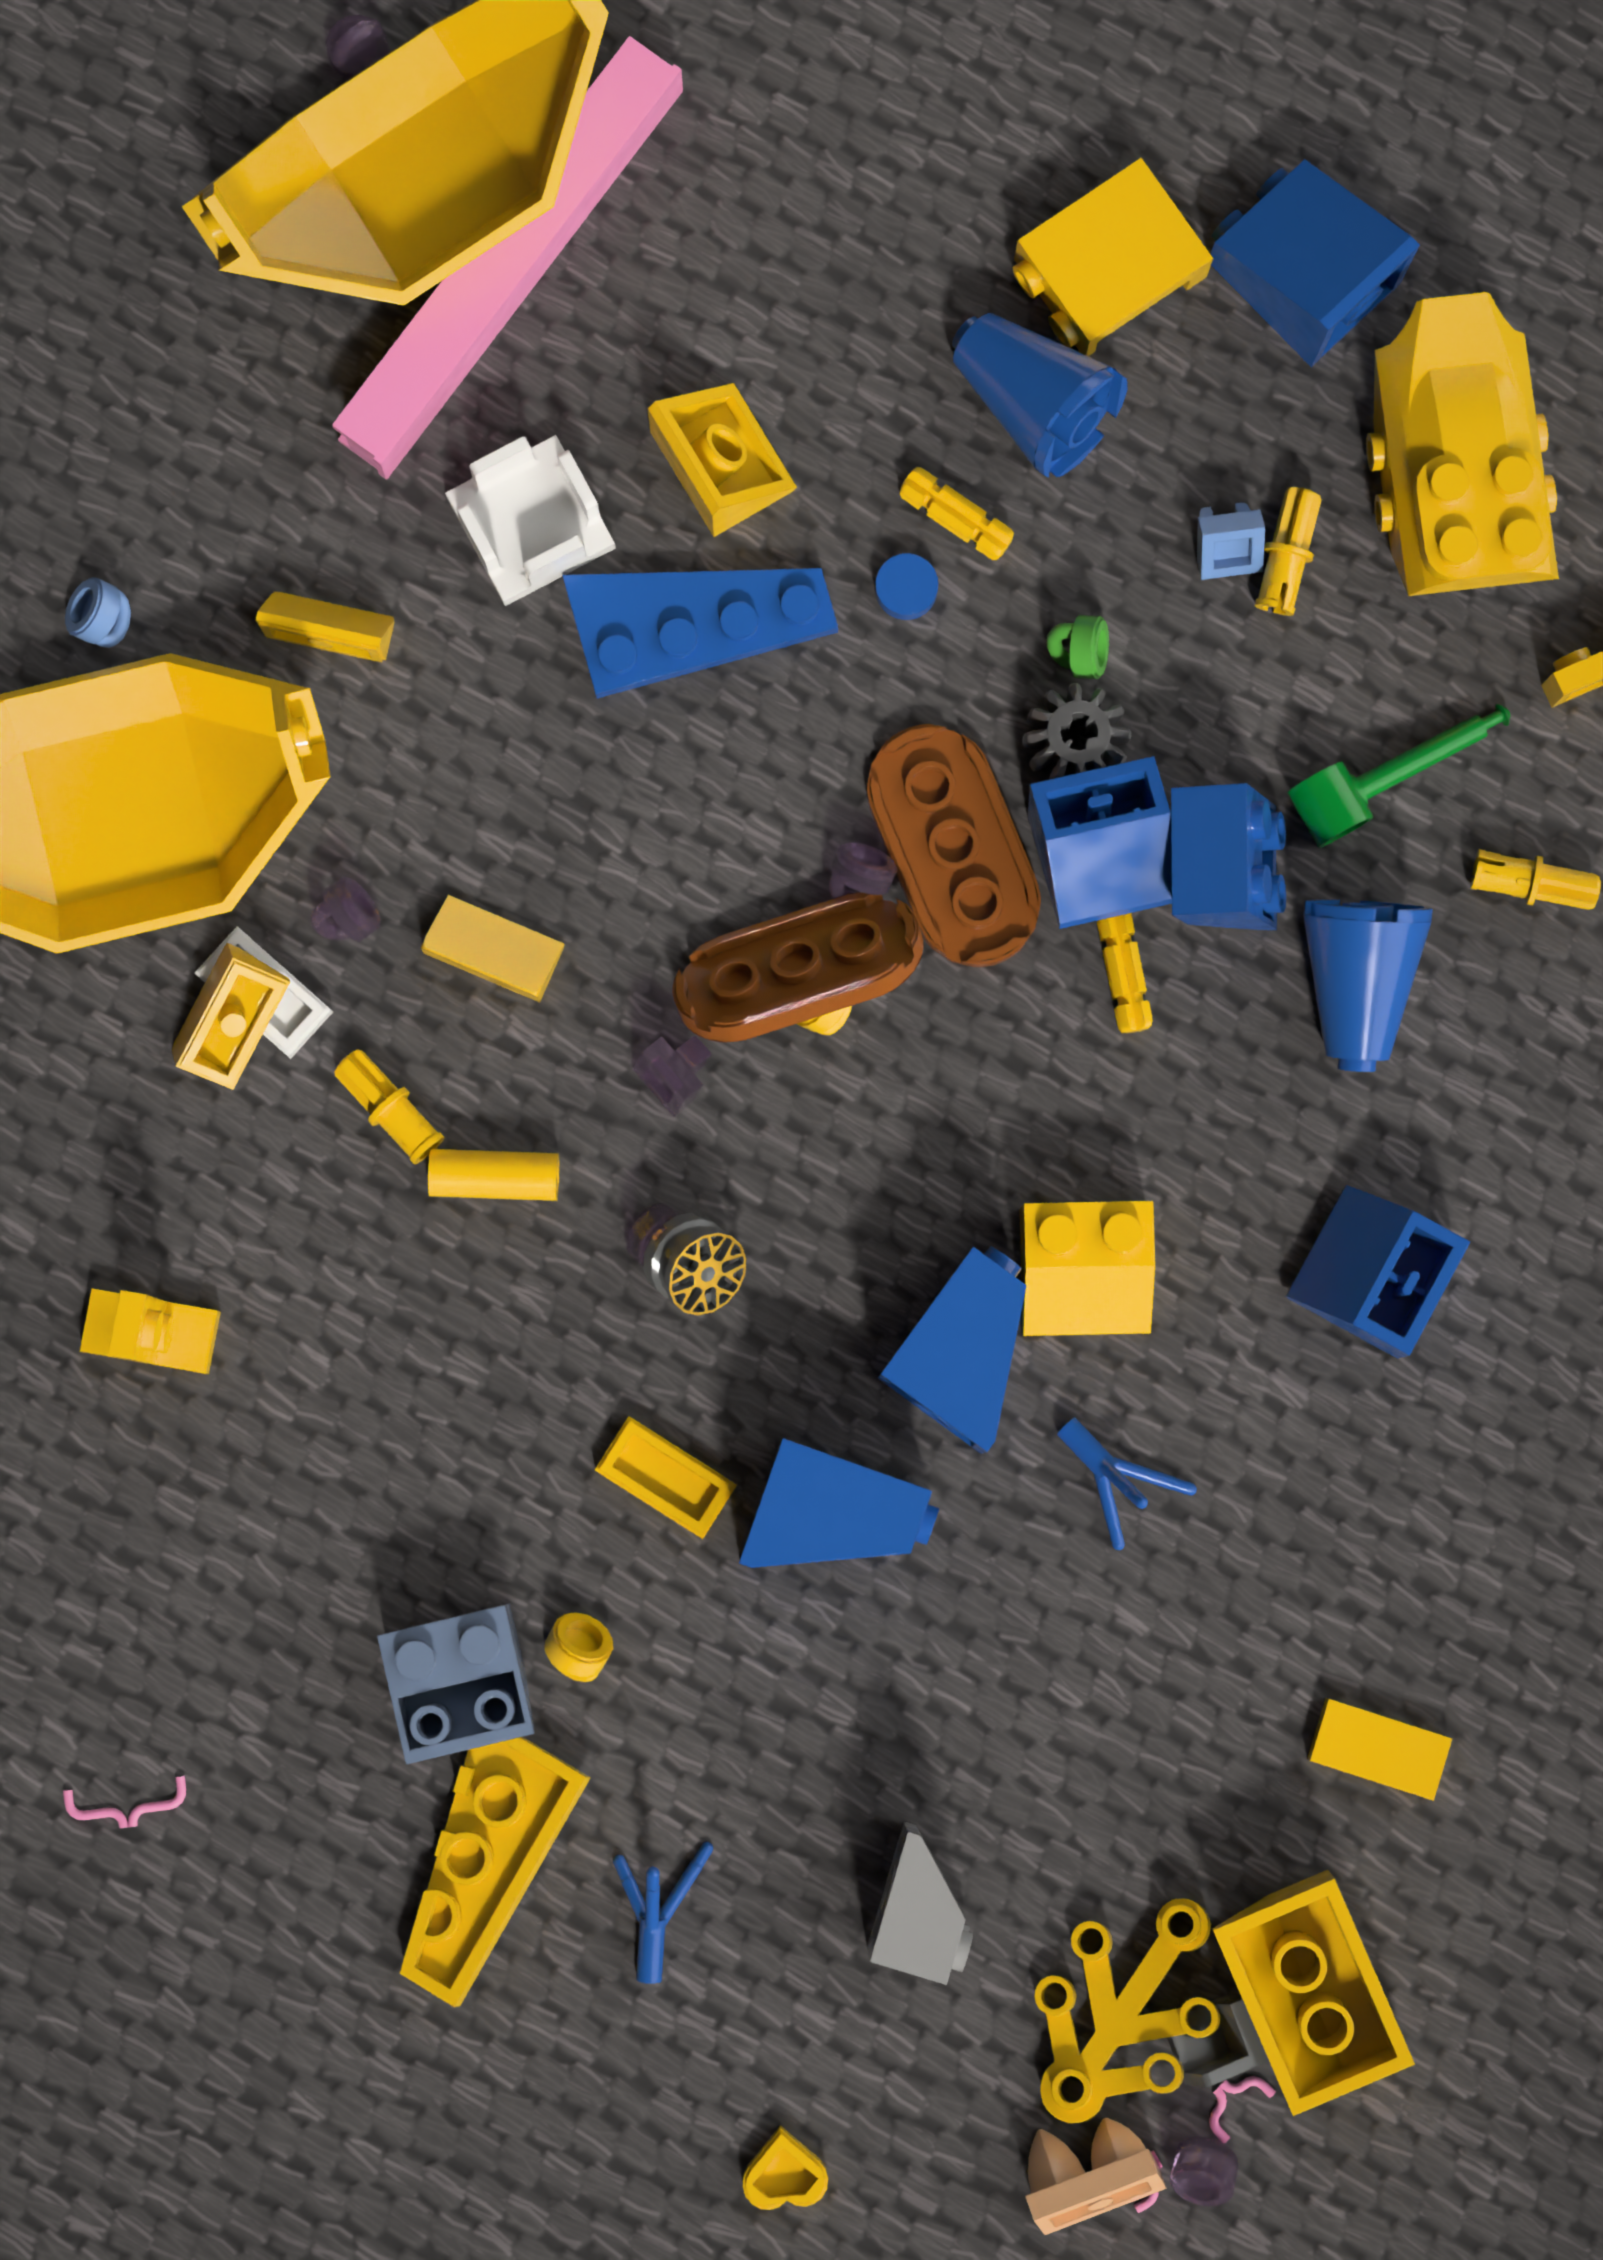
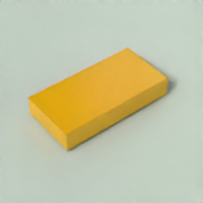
M628 1416L595 1468L596 1472L701 1539H704L737 1486L731 1480Z
M1325 1698L1307 1760L1434 1801L1452 1738Z

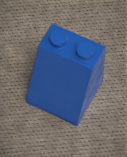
M1304 159L1289 174L1284 168L1277 170L1257 191L1256 196L1260 201L1245 215L1237 209L1218 225L1211 235L1215 240L1211 251V256L1213 257L1211 266L1312 367L1401 284L1420 244L1411 235Z
M992 1246L984 1254L975 1247L971 1249L878 1377L880 1381L980 1454L988 1452L996 1440L1027 1286L1016 1278L1022 1268Z
M783 1438L739 1564L756 1568L911 1554L915 1542L927 1545L939 1508L928 1504L932 1491Z

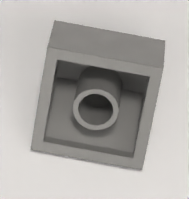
M903 1822L867 1945L869 1960L875 1964L947 1985L951 1969L963 1972L969 1955L973 1933L969 1932L970 1926L965 1925L966 1920L960 1906L917 1826Z

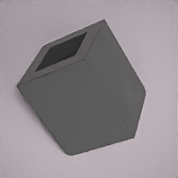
M1230 1993L1212 2000L1220 2012V2025L1213 2035L1207 2038H1195L1185 2034L1167 2038L1173 2055L1179 2059L1183 2066V2082L1185 2085L1210 2087L1269 2061L1241 1994ZM1204 2005L1191 2009L1188 2013L1189 2025L1197 2031L1205 2030L1211 2023L1209 2009Z

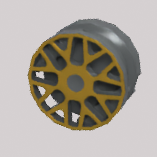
M693 1213L677 1215L665 1222L663 1226L666 1230L657 1241L653 1238L650 1239L644 1253L643 1270L648 1283L684 1313L699 1316L713 1313L726 1305L738 1292L746 1273V1256L742 1245L706 1216L702 1218ZM739 1257L738 1261L730 1264L732 1259ZM726 1277L733 1281L732 1285L725 1281Z

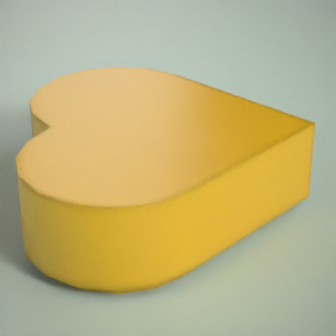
M781 2125L748 2164L743 2175L745 2197L752 2205L766 2210L778 2208L786 2201L795 2206L804 2207L815 2204L823 2197L828 2185V2174L823 2162Z

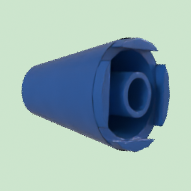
M987 313L980 318L973 316L966 320L958 329L952 341V346L955 348L953 355L955 366L1034 468L1048 478L1050 472L1056 477H1060L1079 465L1104 437V434L1098 431L1096 426H1098L1105 413L1108 412L1116 418L1122 408L1128 390L1127 378L1115 368L993 313Z
M1335 899L1304 900L1303 917L1325 1055L1338 1058L1337 1069L1354 1072H1375L1376 1061L1390 1059L1432 923V908L1377 901L1345 902L1341 906L1340 900Z

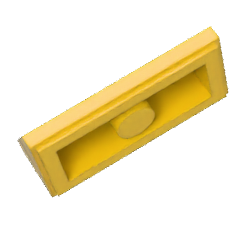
M283 592L272 593L260 607L256 616V622L266 638L381 663L382 660H386L395 623L392 616Z
M448 895L424 938L421 950L428 956L540 1003L565 944Z
M226 943L173 1044L172 1055L175 1066L233 1090L290 984L289 978L241 948Z

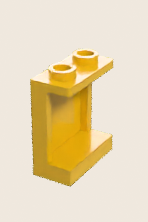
M1140 158L1017 241L1014 257L1017 264L1013 266V272L1025 293L1030 298L1040 295L1052 312V315L1048 317V321L1058 340L1069 348L1075 345L1080 353L1090 356L1096 351L1099 341L1182 285L1187 291L1205 279L1210 270L1213 257L1146 163Z

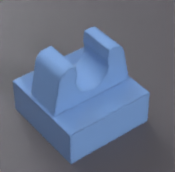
M1235 503V513L1213 515L1211 507H1204L1200 510L1197 532V564L1201 580L1263 572L1265 525L1260 509L1250 510L1246 503Z

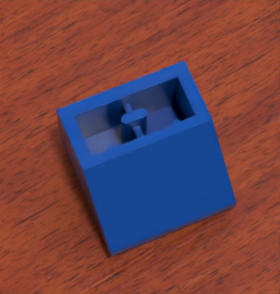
M1154 756L1030 784L1028 820L1059 929L1172 904L1171 811Z
M1247 783L1171 788L1172 916L1188 925L1250 930H1277V913L1285 911V880L1282 874L1276 875V850H1283L1286 840L1284 816L1282 812H1276V805Z
M1345 1185L1285 1297L1397 1359L1407 1357L1412 1353L1465 1254L1470 1241L1411 1209Z

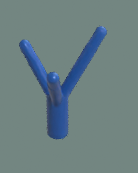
M1076 1417L1071 1419L1057 1433V1436L1094 1473L1106 1525L1115 1550H1122L1125 1542L1110 1482L1139 1509L1147 1507L1148 1500L1124 1475L1189 1496L1194 1495L1197 1491L1196 1485L1191 1482L1113 1457Z
M704 1842L660 1910L659 1869L654 1866L647 1869L646 1900L644 1901L623 1855H616L614 1857L613 1864L640 1924L636 1974L638 1982L647 1984L662 1982L665 1927L713 1852V1845L710 1842Z

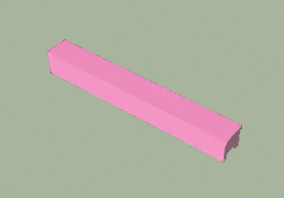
M629 36L586 92L554 207L442 280L332 424L333 429L341 434L338 441L375 467L380 476L386 480L389 478L683 92L681 68L675 64L671 66Z

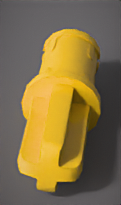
M1289 487L1285 491L1273 541L1267 542L1264 547V551L1269 554L1259 596L1254 605L1260 610L1268 611V607H1273L1272 613L1284 616H1293L1296 608L1294 606L1305 563L1312 562L1314 554L1309 551L1321 504V497L1312 490Z
M1481 849L1477 851L1472 872L1474 878L1470 882V889L1493 891L1525 898V904L1533 906L1536 899L1586 910L1594 909L1601 889L1600 877L1594 873L1543 864L1542 856H1535L1534 860L1519 859Z
M355 1050L340 1061L334 1071L335 1077L369 1112L368 1122L372 1126L380 1124L410 1157L413 1164L423 1161L429 1156L431 1149H437L443 1142L445 1137L437 1132L407 1099L410 1092L405 1087L398 1089L362 1050Z

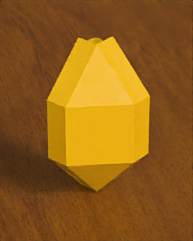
M475 0L433 23L290 118L185 203L182 208L217 258L219 271L404 306L554 207L609 12L601 0Z
M169 653L0 694V933L54 953H62L231 912L331 777L326 741L310 688Z

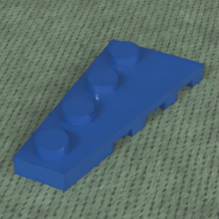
M822 568L562 575L597 699L838 633V624Z

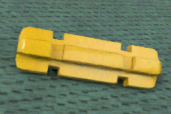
M922 467L914 468L900 488L901 498L918 510L922 506L928 509V517L966 543L972 539L976 542V550L991 560H998L1010 546L1014 536L1013 530L997 518H994L992 521L988 520L985 516L987 513L985 510L947 484L942 488L938 486V478Z
M1129 913L1098 920L1097 926L1100 941H1106L1107 945L1103 950L1111 996L1112 1000H1118L1119 1005L1114 1009L1118 1030L1121 1033L1144 1031L1152 1026L1153 1018L1149 1001H1144L1143 994H1146L1147 988L1138 943L1132 942L1131 936L1135 933L1132 914Z

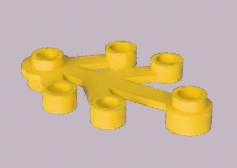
M1179 1898L1169 1901L1161 1908L1156 1919V1930L1159 1936L1118 1998L1116 1997L1109 1953L1113 1944L1110 1931L1104 1925L1094 1921L1083 1922L1074 1929L1071 1936V1946L1075 1954L1083 1960L1095 2025V2033L1081 2054L1071 2015V2009L1076 2003V1990L1073 1984L1060 1976H1048L1038 1983L1034 1994L1038 2008L1047 2017L1054 2055V2062L1046 2069L1041 2080V2098L1046 2109L1055 2118L1067 2123H1081L1091 2119L1100 2111L1106 2097L1149 2089L1157 2093H1171L1179 2088L1184 2078V2069L1179 2059L1168 2053L1153 2054L1141 2066L1110 2070L1103 2069L1119 2046L1185 2034L1195 2038H1207L1217 2031L1220 2025V2012L1212 2001L1205 1998L1196 1997L1189 1999L1181 2008L1140 2015L1181 1952L1195 1951L1207 1941L1211 1930V1923L1206 1910L1200 1904L1189 1899ZM1186 1912L1192 1917L1193 1929L1188 1936L1179 1938L1172 1933L1170 1922L1175 1914ZM1089 1929H1097L1103 1937L1102 1948L1095 1954H1087L1082 1949L1080 1943L1082 1934ZM1053 1983L1061 1984L1067 1993L1064 2005L1057 2009L1050 2008L1044 1999L1046 1988ZM1197 2005L1206 2006L1211 2013V2023L1203 2031L1194 2030L1188 2022L1189 2011ZM1160 2060L1170 2062L1175 2070L1174 2079L1167 2086L1156 2084L1151 2075L1152 2067ZM1070 2076L1080 2079L1084 2086L1083 2096L1074 2103L1067 2101L1061 2092L1063 2081Z

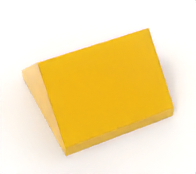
M734 383L658 400L648 407L650 433L713 537L766 508L797 488Z

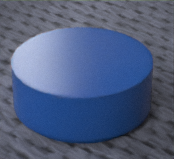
M910 553L899 554L888 559L879 569L876 577L875 594L880 607L890 616L901 620L916 619L926 614L935 603L938 592V577L933 566L923 557Z

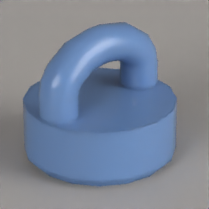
M91 577L83 581L70 597L65 613L66 629L70 635L85 642L105 648L114 647L124 639L129 629L131 618L129 600L116 586L99 578Z

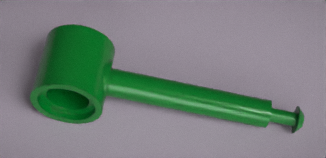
M1495 704V712L1483 718L1474 715L1358 777L1350 774L1342 761L1310 776L1287 793L1317 847L1322 848L1355 831L1374 818L1368 807V799L1486 738L1489 728L1501 722L1503 725L1508 726L1511 717L1507 707Z

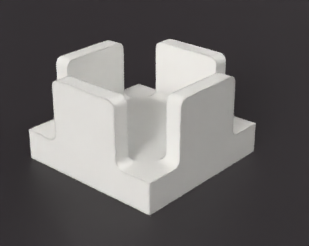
M556 435L534 447L529 445L526 437H521L471 463L469 467L472 478L445 492L453 511L505 606L562 577V575H566L616 549L615 543L601 519L598 503L570 451L563 449Z

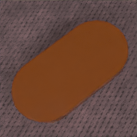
M922 724L896 733L885 742L872 762L867 783V800L909 907L917 918L922 936L933 950L953 963L972 967H987L1004 962L1023 948L1035 930L1041 905V895L1037 879L984 753L975 742L963 734L960 735L955 731L946 729V727Z
M857 892L718 936L699 946L689 956L691 963L685 968L683 974L679 968L672 986L674 1002L683 1023L694 1034L711 1041L737 1042L877 998L900 986L918 966L923 953V937L917 918L912 909L896 899V904L892 901L883 900L881 893Z

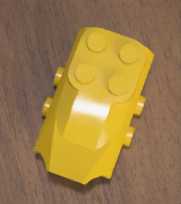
M1487 292L1428 298L1417 301L1410 318L1391 344L1375 350V433H1368L1366 438L1368 465L1371 471L1380 470L1383 494H1376L1374 501L1377 529L1379 532L1388 531L1391 554L1408 596L1559 579L1550 513L1555 512L1557 506L1556 485L1552 475H1544L1541 452H1545L1548 447V428L1544 414H1536L1525 333L1515 330L1507 322L1497 308L1491 294Z

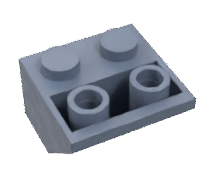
M510 1603L377 1636L406 1764L535 1733L526 1672Z

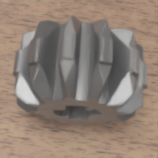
M1079 683L1070 684L1067 703L1054 690L1048 691L1044 696V702L1048 711L1032 708L1027 717L1031 725L1038 730L1024 734L1022 739L1023 746L1029 749H1043L1035 754L1029 766L1033 771H1039L1052 764L1054 769L1050 774V780L1063 777L1064 773L1073 775L1104 768L1106 765L1113 766L1125 763L1127 756L1115 746L1128 743L1131 739V730L1125 727L1112 726L1122 718L1124 714L1123 707L1121 705H1114L1103 712L1100 707L1106 692L1101 688H1097L1093 692L1090 702L1082 701V689ZM1072 725L1084 728L1082 736L1088 732L1092 736V738L1087 739L1083 750L1071 749V739L1066 743L1062 740L1063 737L1067 736Z

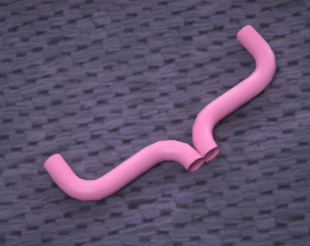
M185 1776L175 1777L177 1792L173 1799L137 1805L131 1811L128 1821L124 1813L116 1808L84 1811L77 1809L74 1805L73 1790L63 1791L64 1805L69 1815L77 1820L112 1817L118 1821L119 1828L138 1826L137 1822L141 1814L174 1809L183 1802L186 1796Z

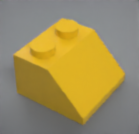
M1153 1201L1024 1203L1019 1209L1021 1282L1027 1285L1022 1306L1023 1336L1150 1334L1155 1277Z

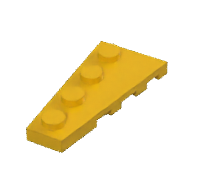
M524 1737L468 1750L464 1766L461 1765L453 1790L455 1792L454 1800L445 1830L441 1831L434 1854L437 1858L428 1888L422 1895L400 1970L401 1975L453 2007L461 2006L591 1777Z

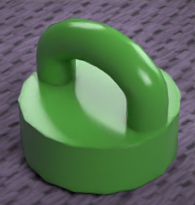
M1079 615L1074 623H1060L1053 626L1047 635V649L1052 659L1061 667L1071 669L1075 678L1098 680L1104 674L1109 653V631L1104 618L1101 616ZM1063 639H1071L1070 653L1064 649Z

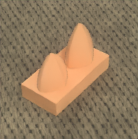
M1102 2119L1092 2142V2170L1089 2172H1085L1079 2159L1064 2142L1043 2129H1039L1036 2132L1031 2145L1028 2163V2179L1031 2194L1025 2197L1033 2220L1044 2235L1167 2189L1153 2155L1149 2149L1145 2148L1141 2139L1129 2128L1112 2119Z

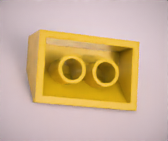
M1329 1870L1271 1893L1213 1928L1293 2116L1415 2065L1336 1880Z

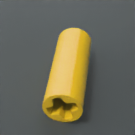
M431 1149L428 1164V1194L431 1197L557 1201L559 1191V1153Z

